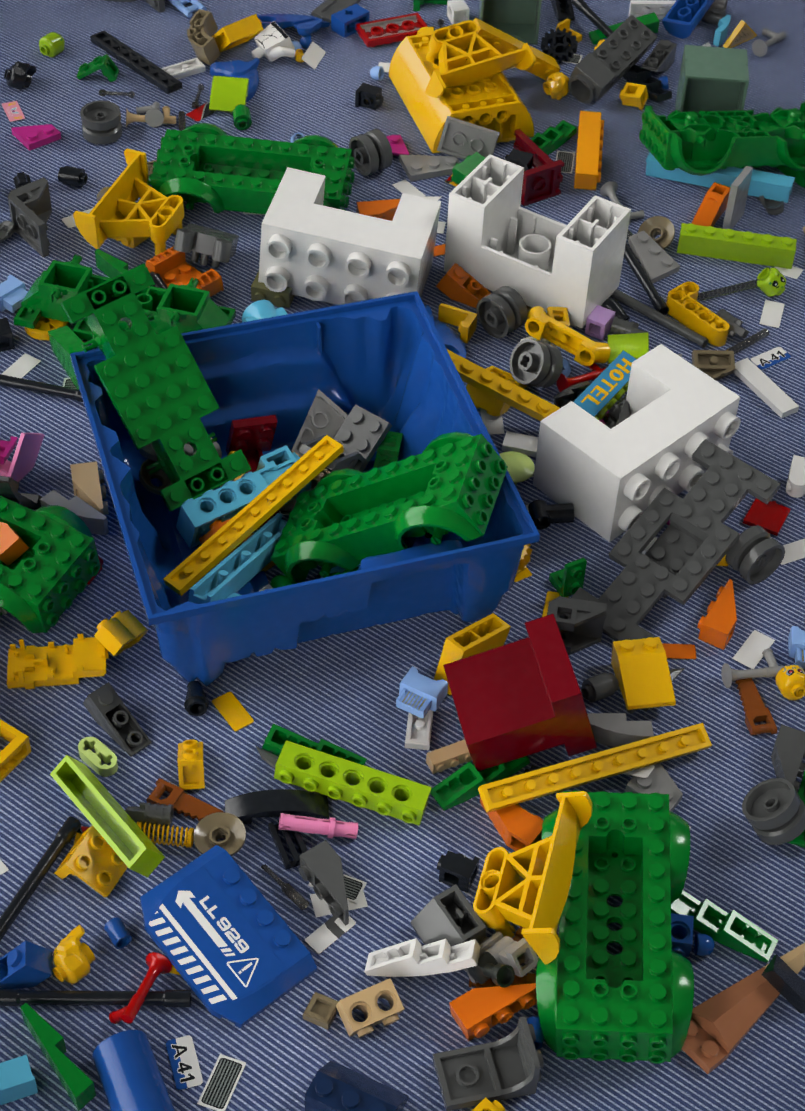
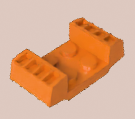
M174 246L145 261L149 273L155 272L160 274L167 287L170 284L188 285L191 278H196L199 281L196 288L210 291V297L224 290L222 277L217 271L211 268L201 273L186 262L185 252L174 250Z

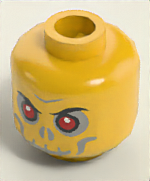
M787 665L781 668L775 677V683L783 697L788 700H799L805 697V671L798 665Z

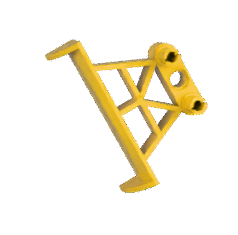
M472 20L436 29L429 41V51L426 59L433 63L439 57L440 73L437 70L433 71L425 93L430 97L436 98L443 95L446 88L476 82L507 69L516 67L520 70H527L534 66L537 61L528 43H524L521 49L501 54L477 34L479 26Z
M125 149L124 155L128 166L89 214L80 211L73 213L75 224L81 235L95 249H99L107 238L151 237L156 256L166 251V241L171 234L176 235L177 229L183 228L182 220L185 216L183 198L179 195L166 197L149 186L146 153Z
M586 791L557 793L556 799L559 801L560 806L552 836L510 854L503 847L491 850L486 857L473 903L474 911L484 924L496 932H501L503 936L511 938L514 936L513 932H515V929L509 921L525 928L522 929L521 934L544 964H549L555 960L560 950V939L556 931L568 897L576 846L580 830L589 822L593 811L592 801Z

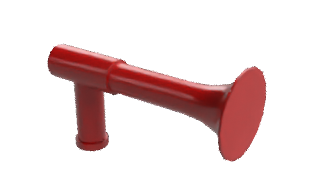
M596 363L588 366L592 370L590 373L571 378L561 374L556 381L557 388L561 392L581 382L593 381L606 368L601 369Z
M156 952L146 955V964L149 966L146 976L128 1005L109 1014L111 1023L117 1024L123 1020L125 1023L131 1024L134 1021L158 975L169 973L172 970L171 961L166 956Z

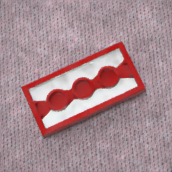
M418 13L358 23L355 30L367 47H376L377 45L403 41L406 36L417 35V31L420 28L428 26Z

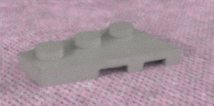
M399 155V162L410 182L452 175L453 167L460 163L459 159L455 156Z
M644 230L629 237L628 244L636 259H639L641 267L652 284L679 272L680 265Z
M319 389L291 452L294 451L301 456L303 455L299 452V449L303 443L323 435L334 438L348 416Z

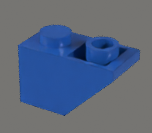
M26 940L0 958V989L35 987L52 975V950Z

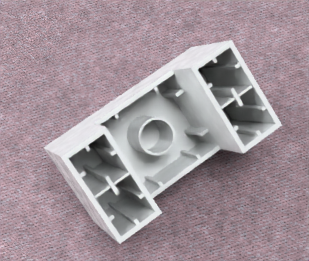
M489 154L449 193L444 271L448 272L457 263L482 286L492 292L502 286H509L515 289L521 295L525 304L531 308L541 306L546 313L548 307L567 308L570 326L583 328L586 325L587 317L597 305L601 306L619 287L631 209L595 195L568 225L562 224L520 207L524 167Z
M287 167L262 222L258 282L264 283L268 289L274 292H282L286 287H291L292 295L336 305L415 291L418 292L421 298L433 262L441 201L402 193L393 220H385L323 206L326 176Z
M662 344L632 362L626 396L630 417L610 429L572 401L540 421L533 485L558 504L573 503L574 516L608 542L627 532L664 488L676 495L683 490L687 492L691 490L707 471V468L692 460V454L705 439L733 455L729 445L731 437L737 432L741 422L740 418L736 416L740 396Z

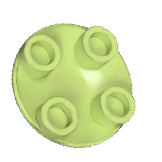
M515 451L500 453L515 485L517 482L525 481L534 475V463L527 455Z

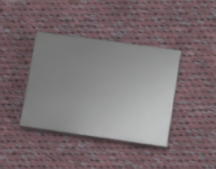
M447 116L437 151L464 160L467 156L473 155L476 152L486 158L489 154L493 155L500 132Z
M746 166L731 184L722 229H732L744 214L753 171L752 167Z

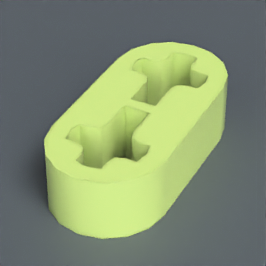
M85 737L79 742L80 758L97 774L108 777L117 772V756L95 737Z

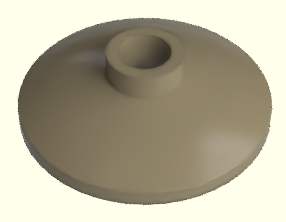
M664 216L648 218L641 224L638 233L644 230L663 249L672 243L675 236L673 223Z
M226 812L212 813L201 819L196 825L193 834L194 844L201 854L218 845L225 849L230 856H233L245 843L246 829L243 822L233 814Z

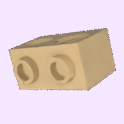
M391 978L343 998L336 1004L349 1037L357 1034L359 1038L374 1031L373 1026L383 1023L385 1027L398 1021V1015L404 1010ZM379 998L386 999L390 1004V1010H381L377 1000ZM352 1010H361L365 1015V1021L357 1022L354 1020Z

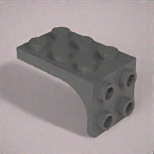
M525 1016L519 1017L516 1029L502 1039L433 1054L432 1060L446 1111L477 1106L485 1097L490 1102H493L494 1100L501 1101L536 1093L537 1084L541 1081L540 1068L544 1067L541 1051L535 1049L534 1042L536 1037L532 1024L527 1023Z

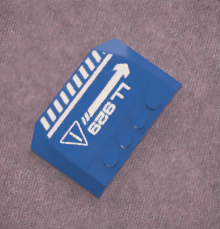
M215 845L140 897L146 932L171 961V964L208 1011L219 1019L224 1018L235 1023V1026L238 1028L243 1027L317 971L318 967L308 949L230 854L218 845Z

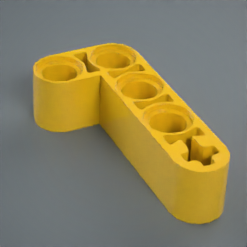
M684 282L670 290L666 302L669 308L668 314L687 328L707 338L708 343L717 347L724 346L729 332V323L697 301L699 285L694 282Z

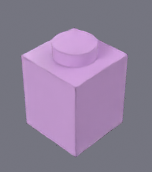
M597 305L587 317L585 334L603 341L610 332L616 312Z

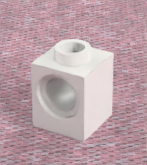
M451 0L447 2V17L452 25L469 20L470 9L464 0Z

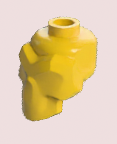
M562 72L549 75L546 82L543 83L544 92L550 95L551 99L561 100L569 92V78Z
M81 925L71 930L60 941L53 952L55 967L52 971L61 982L65 980L70 984L78 983L90 973V964L95 961V955L89 946L80 942L81 937L85 934L84 928Z

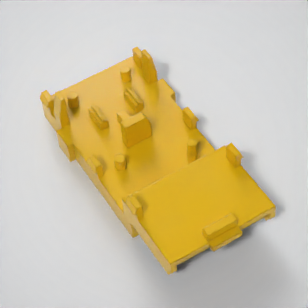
M83 633L77 634L78 638H73V645L55 646L54 642H48V646L35 647V645L25 647L24 639H20V648H16V644H10V649H8L7 687L8 689H35V687L72 685L79 684L80 678L105 676L106 659H109V651L96 637L84 638Z

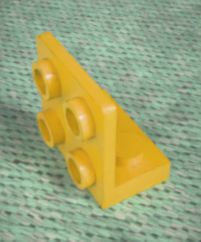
M92 825L80 835L54 874L62 880L70 874L76 875L106 898L110 895L128 867Z

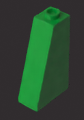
M68 326L48 331L52 351L75 387L79 389L70 353L84 351V348L81 346L84 342Z

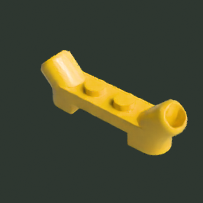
M535 306L529 310L527 321L525 322V330L530 336L539 341L542 338L573 354L575 356L574 361L584 366H590L593 363H606L608 361L611 348L607 343L595 342L548 316L541 306Z

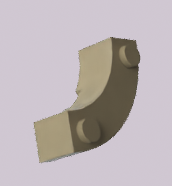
M199 9L189 22L190 27L187 29V36L196 57L201 62L211 65L221 55L215 39L212 37L218 30L212 12Z

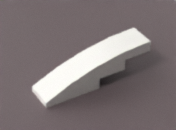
M415 938L369 953L364 972L367 976L384 977L427 976L454 972L478 965L480 945L476 939L450 946L447 939H442L421 946L418 939Z

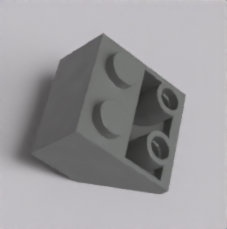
M456 884L433 897L410 922L424 945L442 939H447L450 946L476 939L479 944L486 937L485 924Z

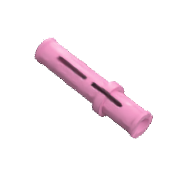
M281 813L278 830L321 834L332 839L333 836L356 839L358 823L338 821L333 817L320 819Z

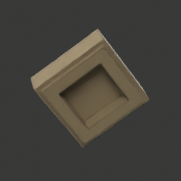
M315 992L303 1013V1019L328 1030L338 1012L336 1004L339 1001Z

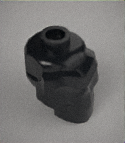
M19 61L15 62L14 65L5 70L4 79L7 80V85L15 89L28 88L31 84L32 76L37 70L36 66Z

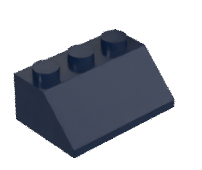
M331 1060L317 1071L306 1091L305 1111H402L409 1096Z

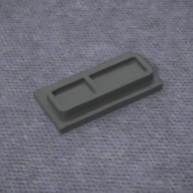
M326 0L314 9L311 15L331 22L332 14L357 4L361 0Z

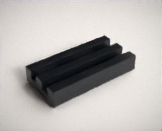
M279 820L278 824L275 825L273 822L268 823L269 832L285 869L299 866L300 858L289 832L281 830L293 861H289L277 833L279 831ZM291 831L300 853L306 852L307 848L300 832Z

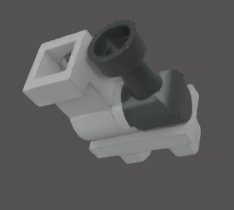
M497 931L491 937H485L480 941L478 965L464 970L467 972L472 983L476 984L479 982V984H483L491 978L494 984L505 988L513 983L515 975L523 977L536 967L538 957L525 938L517 942ZM527 962L526 965L522 967L520 966V964Z

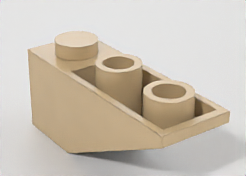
M97 461L71 464L74 496L76 495L103 515L109 514L107 501H102V499H106L105 485L100 486V483H104L103 470H98Z

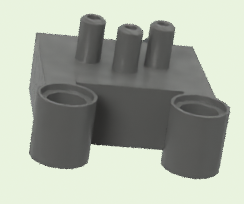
M190 223L182 229H177L173 249L185 253H191L192 251L190 259L192 262H198L199 254L202 253L200 265L207 266L210 255L212 256L211 266L218 268L220 262L229 263L230 258L235 255L239 235Z

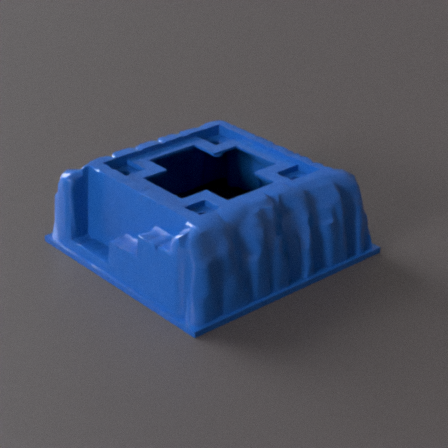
M417 291L181 333L219 406V409L201 417L200 420L208 435L212 432L215 433L216 436L212 438L217 437L218 441L216 442L219 444L222 452L221 459L227 456L226 445L232 420L276 415L278 423L271 450L262 452L263 455L285 445L291 451L318 389L346 414L349 415L356 404L388 421L392 425L389 431L403 433L398 461L406 459L411 455L421 454L433 439L450 432H463L473 436L482 434L500 456ZM97 348L86 353L84 351L70 353L72 366L149 626L155 625L162 658L172 665L177 673L187 682L199 678L207 687L223 674L225 663L249 658L252 653L259 657L271 654L274 648L279 650L295 649L297 644L301 642L368 628L376 624L382 625L409 619L426 613L448 610L455 615L459 614L460 618L465 622L481 620L493 613L498 607L503 594L512 587L524 545L536 543L540 540V534L507 470L485 534L476 539L466 542L457 534L448 532V534L443 535L441 544L434 545L431 542V538H426L423 535L416 537L412 548L362 559L357 571L259 591L269 584L265 572L260 571L236 592L241 596L203 604L188 602L190 589L180 596L165 585L163 578L202 544L189 549L176 528L181 506L173 511H169L161 495L149 492L141 484L139 471L142 463L147 458L139 453V449L135 448L125 425L94 368L96 364L107 360L103 352ZM377 451L363 473L373 469ZM150 479L154 486H162V482L159 479Z

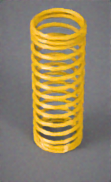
M137 822L136 824L142 830V822ZM145 822L143 832L146 834L147 823ZM149 823L147 837L149 839L151 833V823ZM156 824L153 825L151 841L154 845L156 843L159 845L167 843L168 846L176 844L177 847L181 845V847L192 848L194 828H189L188 831V827H186L185 839L182 845L183 826L180 831L179 843L177 842L179 826L176 827L173 844L174 825L171 828L169 843L170 826H167L165 842L163 839L165 825L162 826L159 843L161 825L159 824L157 828L156 841H154Z

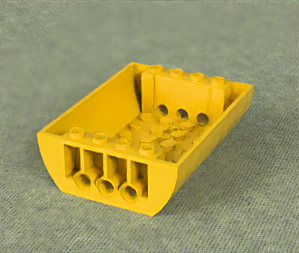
M433 33L406 36L400 43L392 57L388 76L432 153H439L437 148L447 116L500 132L497 143L515 140L516 136L514 134L517 129H520L529 138L534 136L532 117L503 71L476 82L446 88L443 95L436 98L430 97L425 91L434 70L440 73L439 57L433 63L426 59L429 51L428 44Z

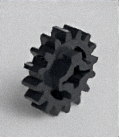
M557 28L555 32L553 29H550V34L546 32L545 37H542V52L555 58V60H559V63L563 59L567 62L568 57L573 58L574 53H577L578 41H576V35L572 36V31L567 33L566 28L563 31Z

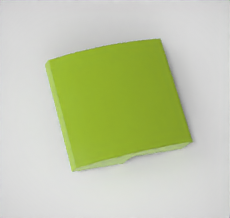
M213 76L209 110L233 113L237 105L243 104L246 106L249 79Z
M649 332L608 335L607 344L611 348L608 364H611L623 350L636 359L649 352Z

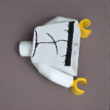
M274 21L254 39L258 46L251 52L254 58L260 59L265 56L270 62H273L280 57H295L297 62H304L301 59L304 55L303 50L297 49L295 51L290 37Z

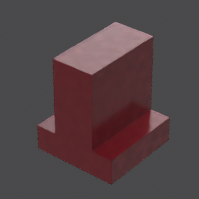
M554 614L525 622L528 638L443 665L464 738L477 771H482L562 744L565 745L568 757L597 748L584 700Z

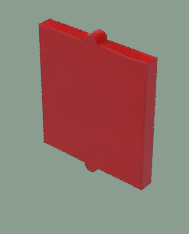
M756 498L743 523L749 526L759 525L768 533L778 536L791 509L777 504L776 501H769L768 504H765Z

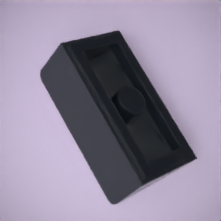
M777 954L774 955L762 976L800 1014L805 1013V982Z

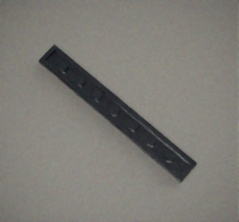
M106 31L90 36L92 43L165 93L170 94L182 89V82Z

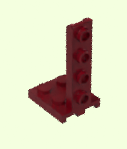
M520 129L515 130L514 149L534 154V168L524 171L521 204L527 206L561 194L559 189L560 182L563 181L561 170L565 163L561 159L553 161Z
M276 415L232 420L226 445L227 456L230 451L241 449L251 467V470L248 472L254 473L257 470L260 457L263 456L262 452L271 450L278 423ZM279 510L276 511L269 519H267V520L259 527V529H260L264 524H266L271 518H273L277 513H280Z

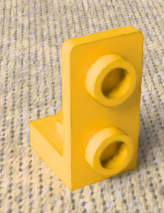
M441 303L439 305L438 320L458 326L460 338L464 343H468L476 331L478 314Z
M189 739L183 741V743H178L179 787L184 790L205 789L203 742Z

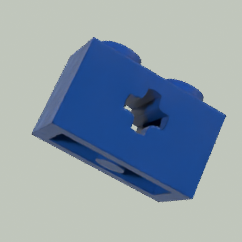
M358 4L338 11L331 15V30L346 38L357 32L355 30L356 24L369 22L370 11Z

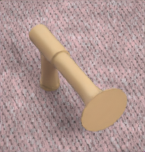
M164 106L162 108L164 116L162 124H176V116H170V108ZM126 108V127L133 122H146L145 115L130 113Z

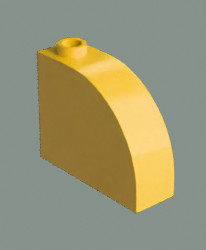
M492 613L446 637L434 680L443 679L448 682L443 666L445 664L503 646L511 626ZM448 683V691H447V694H449V695L451 696L452 693H451V690H450V687H449V683Z

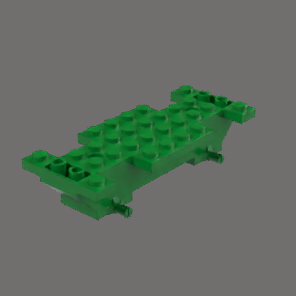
M77 254L73 256L70 262L53 260L47 271L44 270L41 276L35 280L21 302V308L14 317V325L34 329L41 317L70 322L60 303L111 278L93 275L91 267L79 264L82 261V257L80 255L77 256ZM191 278L188 285L170 284L167 289L152 286L135 294L144 312H152L151 316H154V320L150 321V324L156 335L175 326L178 327L180 333L231 325L236 316V309L216 305L210 299V291L196 288L199 283L196 278ZM86 317L76 322L72 331L80 339L91 340L93 339L92 331ZM118 322L119 328L121 330H129V325L127 322Z
M145 263L62 301L60 304L71 325L86 317L88 318L87 323L92 331L93 339L82 343L81 346L84 348L85 353L98 347L107 359L96 364L94 368L137 450L151 443L156 453L157 461L146 466V470L155 467L148 471L149 475L161 469L167 474L172 485L159 492L169 511H173L186 500L200 497L206 491L215 489L250 471L251 467L241 449L221 459L213 445L214 442L218 441L217 437L210 439L216 435L214 432L208 435L200 418L219 409V406L178 327L175 326L156 335L150 321L154 320V316H151L152 312L145 313L135 295L155 285ZM118 322H127L129 325V330H121L119 328ZM185 444H189L192 446V456L185 454Z

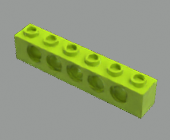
M287 740L276 762L274 779L280 780L285 784H293L307 791L317 792L332 799L342 800L356 807L370 809L381 815H388L405 823H413L419 826L432 788Z

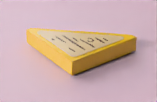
M741 20L723 44V47L733 48L755 38L757 34L746 22Z

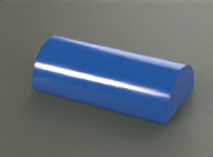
M677 0L662 20L664 28L674 37L681 39L689 37L715 0Z
M140 1030L119 1032L103 1040L94 1049L92 1058L111 1111H175L145 1032Z

